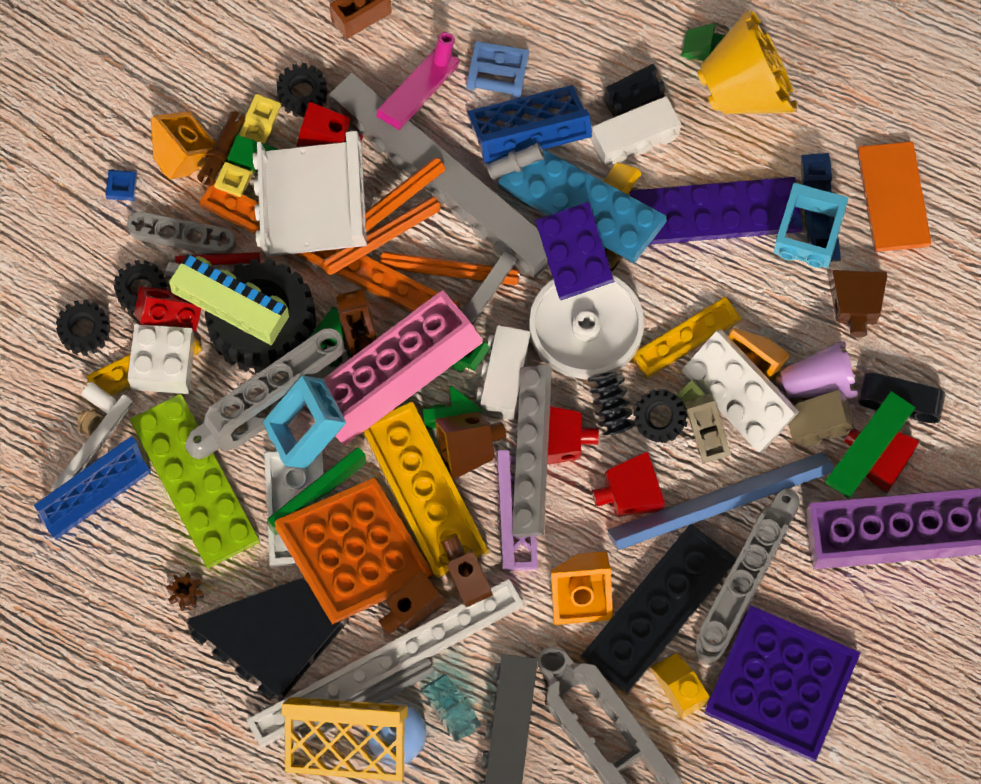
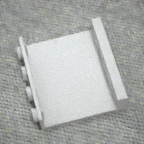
M357 131L346 132V142L271 151H265L262 143L257 142V153H253L254 168L258 170V178L254 179L255 194L259 195V204H255L256 220L260 221V230H256V243L258 247H262L266 257L367 246L362 142Z

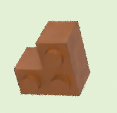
M335 0L329 4L331 20L346 40L392 13L391 0Z

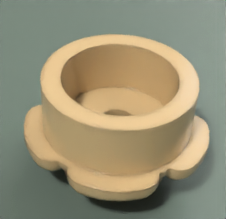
M90 408L89 411L84 410L79 414L77 425L80 433L92 435L103 421V416L97 413V409Z

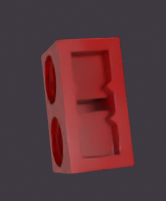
M140 286L134 314L142 325L192 328L193 332H196L202 308L173 294L171 290Z

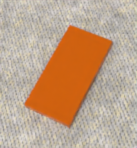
M914 142L858 147L857 153L874 252L930 247L931 237Z

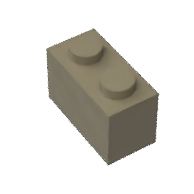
M839 390L794 404L799 413L788 424L792 440L803 447L818 445L821 439L828 437H843L847 434V431L855 429L848 399Z

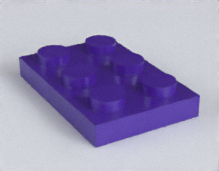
M589 201L535 220L558 297L561 301L615 282Z

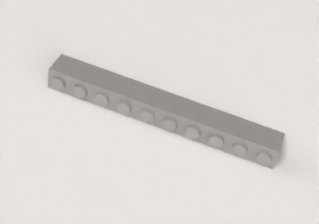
M351 72L329 94L330 110L351 119L350 127L353 131L364 135L370 140L371 146L377 152H384L390 157V161L397 169H404L410 176L433 158L437 157L445 166V171L425 186L431 192V196L435 197L441 205H447L455 218L460 222L466 221L480 239L484 240L486 238L492 243L494 250L500 256L506 251L516 258L517 261L514 266L523 275L528 274L535 279L548 265L538 229L410 121L398 130L376 117L378 108L385 100Z

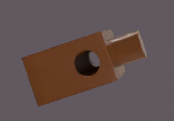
M833 270L829 285L836 321L838 323L850 324V336L856 338L867 336V324H877L882 309L887 272Z
M364 289L348 292L336 297L340 319L352 357L377 339ZM360 328L365 329V335H355L356 330Z
M479 412L435 419L441 458L453 479L492 461L495 457L493 442L506 438V430L501 421L489 425Z
M457 534L443 538L441 543L445 554L439 556V560L454 597L467 608L492 596L493 593L474 551L467 545H461Z
M420 571L386 601L391 611L378 622L389 635L402 624L410 631L448 602L428 577ZM411 605L410 610L407 611V612H404L405 608H406L407 606Z

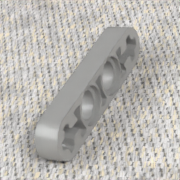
M145 212L134 213L127 221L130 236L138 241L207 254L232 253L236 246L233 232L224 227ZM140 222H144L146 227H142L141 231H137L136 226ZM156 223V225H155V230H154V231H155V234L153 235V234H152V231H151V228L154 229V225H153V224ZM164 226H173L176 229L171 237H163L160 231ZM192 231H199L203 234V238L196 243H192L187 239ZM208 234H211L212 240L209 239L210 245H207ZM222 237H226L228 243H224L223 247H219L217 241H221Z

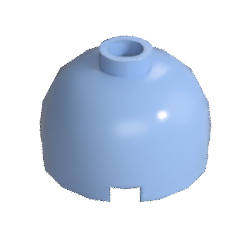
M409 705L408 717L405 719L404 764L409 763L421 753L427 738L423 718L418 711ZM384 726L378 731V734L389 746L396 741V727ZM373 737L368 741L370 749L377 757L385 751ZM388 753L380 759L384 763L396 765V762Z

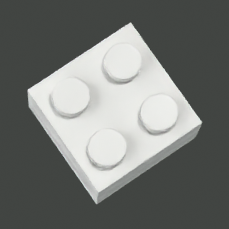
M134 324L128 381L131 390L189 394L195 346L192 328Z

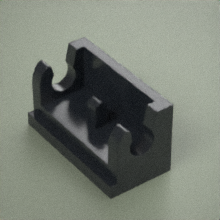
M651 64L605 87L604 102L613 117H617L665 97V84L663 80L658 81L657 69L654 64Z

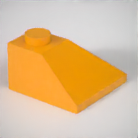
M190 111L155 115L151 119L153 159L164 175L169 179L188 177L205 164V156L208 150L213 148L215 141Z
M736 328L728 336L771 382L790 357L788 352L767 337Z
M607 551L576 554L551 570L554 625L612 619L611 567Z

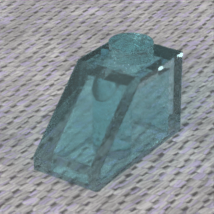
M446 674L420 689L445 730L455 741L469 736L475 729L481 726L468 698Z

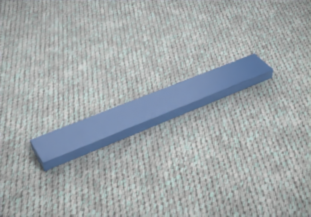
M823 452L608 529L609 539L617 550L624 549L778 493L785 488L789 489L830 474L834 470L833 462Z

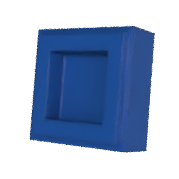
M109 170L106 199L135 201L137 172Z

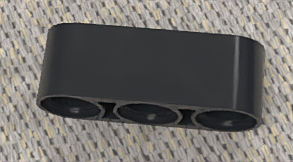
M866 373L864 375L858 400L861 406L878 410L892 391L916 407L909 417L910 419L926 423L940 422L946 396L943 390L878 373Z

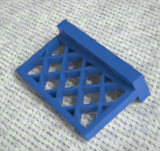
M573 85L467 111L469 122L480 146L485 164L508 156L510 151L515 150L517 152L537 142L543 150L592 137L589 112L583 108ZM567 96L571 97L567 102H562L558 100L559 98ZM534 104H543L540 109L531 107ZM551 107L560 109L557 114L548 112ZM506 111H517L513 116L505 114ZM524 114L533 116L531 120L521 118ZM482 117L490 118L487 122L476 120ZM498 120L507 122L504 127L494 125Z
M132 436L34 504L38 518L55 540L151 473L142 458L135 439Z

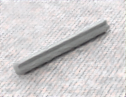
M424 659L348 701L381 703L433 675L434 667L429 659ZM313 721L316 725L320 723L318 721ZM325 722L319 729L325 733L336 726L331 722ZM306 723L299 727V733L302 738L312 730ZM313 733L305 742H309L318 736Z

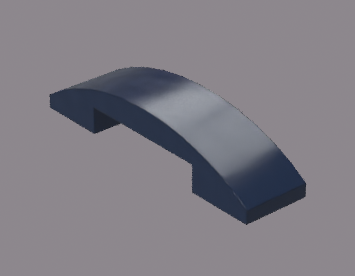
M829 153L801 155L802 185L832 193V172ZM804 209L808 244L826 248L835 217ZM839 236L831 262L841 261Z

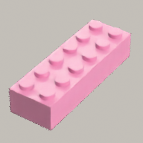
M444 290L440 291L323 378L347 422L335 435L343 447L483 343L472 323Z

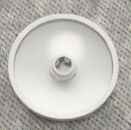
M613 276L614 283L561 301L558 297L554 280L552 279L536 296L530 311L529 320L532 343L543 361L561 374L579 379H588L598 374L616 372L623 368L638 351L644 330V315L641 304L635 293L626 283Z

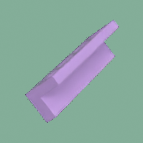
M498 450L502 571L538 570L536 536H530L529 544L525 541L528 537L517 538L512 535V509H514V504L512 503L511 496L514 494L515 486L511 489V482L515 485V478L510 474V465H516V456H510L509 450ZM513 537L518 541L515 545ZM521 544L531 552V562H515L514 552Z

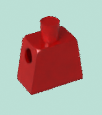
M309 102L296 147L346 142V132H351L348 130L351 119ZM359 134V137H360L361 142H362V139H363V136H364V135Z
M550 406L547 464L579 460L581 457V445H598L599 428L582 427L581 412Z
M857 429L850 430L844 442L851 446L861 432ZM898 432L866 478L884 493L888 494L920 441Z
M648 452L608 469L605 472L604 478L606 486L592 490L595 506L599 507L612 503L615 514L618 517L655 513L663 510L665 505Z

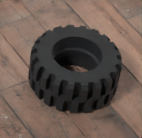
M252 259L250 264L245 266L240 262L233 265L234 271L231 273L236 277V280L244 284L247 282L252 283L261 290V293L268 297L276 296L286 303L289 318L272 345L241 331L236 326L205 311L208 332L215 350L219 355H224L227 363L230 365L238 363L239 369L246 372L249 370V367L254 368L255 373L261 372L305 342L312 334L313 329L316 328L314 300L308 284L303 282V277L298 272L291 273L290 266L284 263L280 267L276 266L275 260L266 259L265 263H259L258 259Z

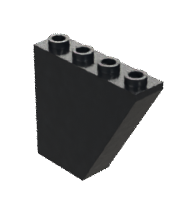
M303 578L192 617L187 621V625L191 631L188 635L201 646L206 643L213 649L211 653L223 664L228 661L236 667L234 672L242 680L248 682L251 679L259 686L257 691L269 701L274 698L280 702L335 639L349 620L346 618L332 624L309 584Z

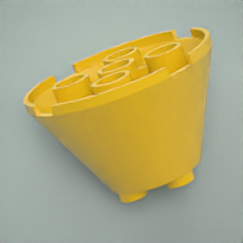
M751 9L744 12L703 61L701 69L697 70L698 77L703 86L707 84L711 92L708 99L714 111L719 110L724 114L796 112L798 110L797 101L791 102L790 93L794 90L782 60L768 32L763 34L760 26L757 25L761 23V20Z

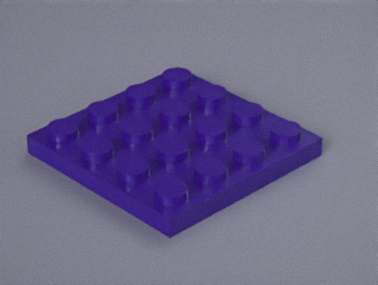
M750 605L704 714L816 762L861 652Z

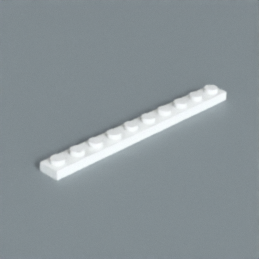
M510 579L491 588L492 596L467 608L461 604L290 697L348 701L414 664L430 658L524 607V603ZM290 697L246 720L260 748L285 736V716H282V703ZM294 720V730L305 724L303 720Z

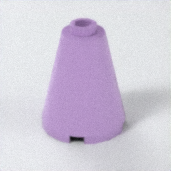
M845 340L837 342L780 370L781 376L776 377L779 391L786 393L787 398H815L836 390L841 391L847 398L858 397L857 390L851 391L850 386L855 385L848 351H841V348L846 347Z

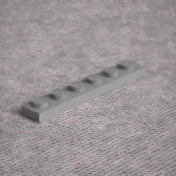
M547 364L521 367L512 535L517 538L544 535L552 368Z

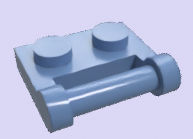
M475 41L466 89L475 91V88L513 94L512 97L521 98L529 50ZM478 72L513 77L515 78V83L479 78L477 76Z

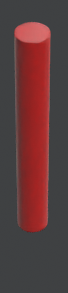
M260 252L191 255L194 258L197 256L203 257L211 265H233L240 262L242 264H250L252 259H258L260 263ZM186 255L175 256V263L181 264Z

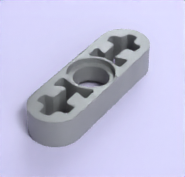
M506 251L462 312L472 325L517 261L516 258Z

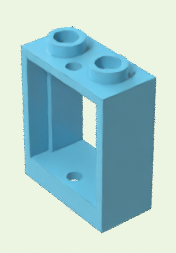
M793 183L775 242L774 254L779 255L785 260L806 262L814 268L825 267L829 269L849 197ZM795 207L835 217L826 248L786 238Z
M303 375L263 421L268 436L275 445L280 455V460L284 465L305 469L347 423L324 379ZM307 404L316 422L297 443L288 425Z

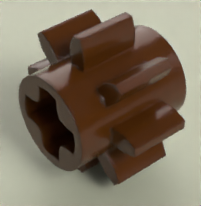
M189 572L186 573L185 577L179 578L177 575H174L175 582L173 586H166L167 591L174 594L168 599L170 604L178 602L181 611H184L185 606L197 608L195 603L197 598H204L203 592L196 590L202 585L201 580L196 579L192 581ZM185 588L187 591H190V594L185 596L180 590Z

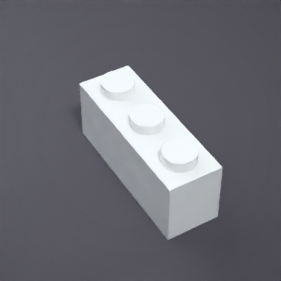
M667 96L592 126V137L590 140L603 165H615L616 163H622L628 156L633 154H644L655 145L660 143L668 144L674 141L679 136L681 122Z
M497 325L495 335H489L488 346L490 349L488 351H491L490 361L484 360L481 377L486 378L484 387H478L476 404H480L482 415L514 420L520 393L521 367L526 365L531 331Z

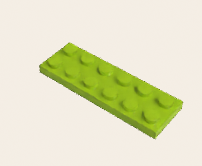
M182 394L129 419L207 569L260 543L214 454L212 453L203 459H195L185 449L188 436L192 430L198 427V424ZM195 436L194 442L201 436Z

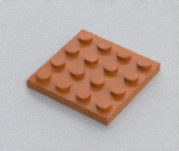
M375 477L282 517L274 523L276 531L332 624L389 599L420 571L429 580L434 575Z

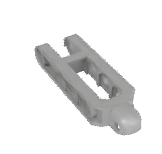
M331 328L319 331L211 405L205 414L204 423L192 430L188 436L185 449L190 456L195 459H203L219 448L222 451L238 448L264 430L263 421L267 416L261 417L257 414L269 405L272 411L281 401V397L287 394L302 375L323 379L349 360L344 350V343L340 333ZM332 338L337 341L336 346L325 350L321 348V344L325 339ZM342 357V362L339 366H328L337 358ZM284 371L288 373L286 377L277 383L273 381V377L277 372ZM261 388L264 390L263 393L251 400L249 398V393L252 389ZM235 404L240 407L228 417L225 415V410L228 406ZM247 422V428L244 432H233L240 425ZM195 436H201L194 442Z
M788 488L783 489L776 495L772 505L764 508L701 626L699 637L695 644V654L702 662L715 663L719 661L728 647L798 511L800 500L794 491ZM708 640H713L716 643H710ZM702 647H703L706 651L716 652V653H715V654H712V655L706 654V653L702 650Z
M556 646L547 647L539 654L538 668L549 683L546 708L603 784H628L621 774L640 760L658 784H683L676 772L595 665L574 663L562 648ZM577 684L587 687L633 749L614 764L611 761L607 762L596 747V740L587 735L578 723L576 713L572 714L562 701V695Z

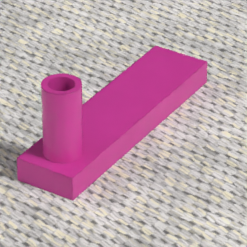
M442 32L439 34L436 48L378 108L376 117L400 130L458 68L460 60L451 55L455 41L451 33Z

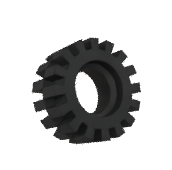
M296 63L292 64L293 70L287 67L284 69L285 75L280 73L279 81L276 84L279 102L282 103L281 107L285 108V112L289 114L292 111L295 117H298L300 112L302 117H304L309 102L322 107L323 103H326V80L320 70L316 72L315 66L311 65L308 69L307 64L302 63V68H298ZM298 83H307L313 88L312 93L303 98L295 97L291 90Z
M135 260L134 266H131L130 262L125 264L126 270L120 268L118 271L119 277L115 276L114 279L116 284L114 285V290L118 302H120L124 310L127 308L128 313L131 314L135 311L138 297L130 292V287L134 281L146 279L152 284V288L167 290L166 280L161 269L159 270L158 266L154 263L150 266L149 261L144 260V264H140L139 260Z
M79 300L74 301L75 306L73 307L67 304L65 306L66 311L61 310L59 312L60 319L57 318L56 330L62 345L64 344L65 349L68 351L72 350L75 355L82 352L83 356H88L87 351L90 350L93 354L97 353L96 348L99 346L102 349L105 346L104 340L107 342L109 340L108 332L110 333V326L102 307L99 309L98 304L95 302L90 305L89 300H84L83 304H80ZM81 319H88L94 323L92 333L85 337H79L72 331L75 322Z
M659 389V391L652 390L649 391V394L641 396L642 400L640 402L637 401L636 411L634 410L633 412L635 416L634 424L638 427L640 434L651 441L667 443V441L675 440L678 435L684 432L682 430L684 426H687L686 417H688L681 398L670 391ZM665 405L671 411V421L665 427H656L650 420L651 411L656 406Z

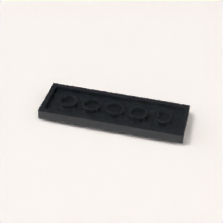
M690 524L582 653L581 659L587 664L595 665L608 681L628 695L733 567L737 558L693 524Z

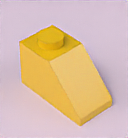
M677 653L650 668L680 719L707 705L708 693L692 668Z

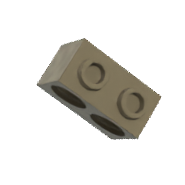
M712 393L684 401L703 464L730 456L731 452Z

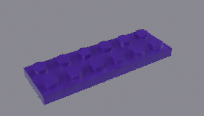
M786 177L631 190L629 196L666 215L667 222L649 245L774 235L779 232L793 183H796V178ZM799 207L794 208L787 233L802 232L803 226Z

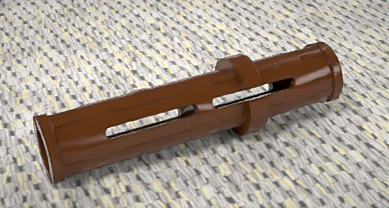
M230 112L213 148L208 150L205 156L206 162L197 175V179L201 183L204 177L208 175L204 185L212 186L220 169L228 161L227 155L245 123L244 115H241L239 120L235 122L239 112Z

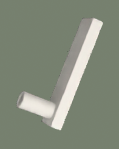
M92 381L85 387L81 396L107 415L53 483V491L86 468L131 410L133 400L124 394L117 400Z

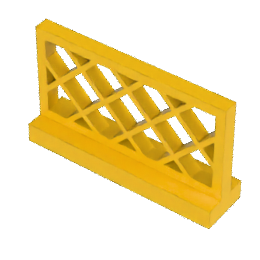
M290 697L282 703V716H285V772L390 781L404 780L405 719L408 717V705ZM294 720H303L312 729L303 739L294 731ZM313 721H318L320 723L316 725ZM325 722L333 723L341 731L332 741L319 729ZM354 724L362 725L370 733L361 744L348 731ZM384 726L396 727V741L390 746L378 734V731ZM313 733L326 745L317 755L305 743ZM343 735L355 747L347 757L334 745ZM372 737L385 750L376 759L363 747ZM299 746L312 759L307 765H293L294 751ZM328 749L341 761L335 768L327 767L319 758ZM357 751L370 763L364 770L356 769L348 760ZM388 753L396 762V772H386L378 764V761ZM373 767L376 771H371L369 769Z

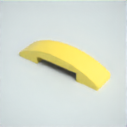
M255 94L239 135L267 145L282 103ZM225 162L214 188L241 197L254 171Z

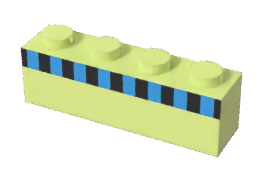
M187 254L169 281L173 294L269 345L273 344L289 318L288 308L282 299L273 295L268 297L261 293V290L254 284L249 282L244 284L236 280V277L231 272L225 269L219 271L213 268L209 261L200 256L194 258Z

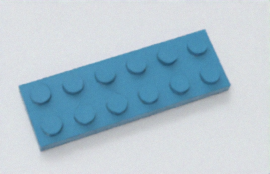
M544 149V160L525 166L518 173L516 171L508 173L498 180L499 189L548 216L589 201L604 247L632 263L637 261L667 222L666 215Z

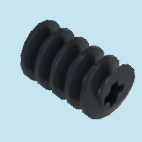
M617 372L598 374L588 378V382L597 383V386L592 388L590 392L600 394L599 398L593 400V404L602 405V408L595 412L597 416L605 417L604 420L598 423V427H607V431L601 435L623 433L635 426L634 420L627 419L632 415V409L625 408L630 403L628 397H623L628 392L627 387L620 385L625 381L624 375L617 374Z

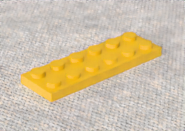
M413 401L392 410L362 432L429 567L434 573L435 579L445 575L439 556L445 554L441 540L449 535L457 534L461 545H467L472 549L477 560L489 554Z

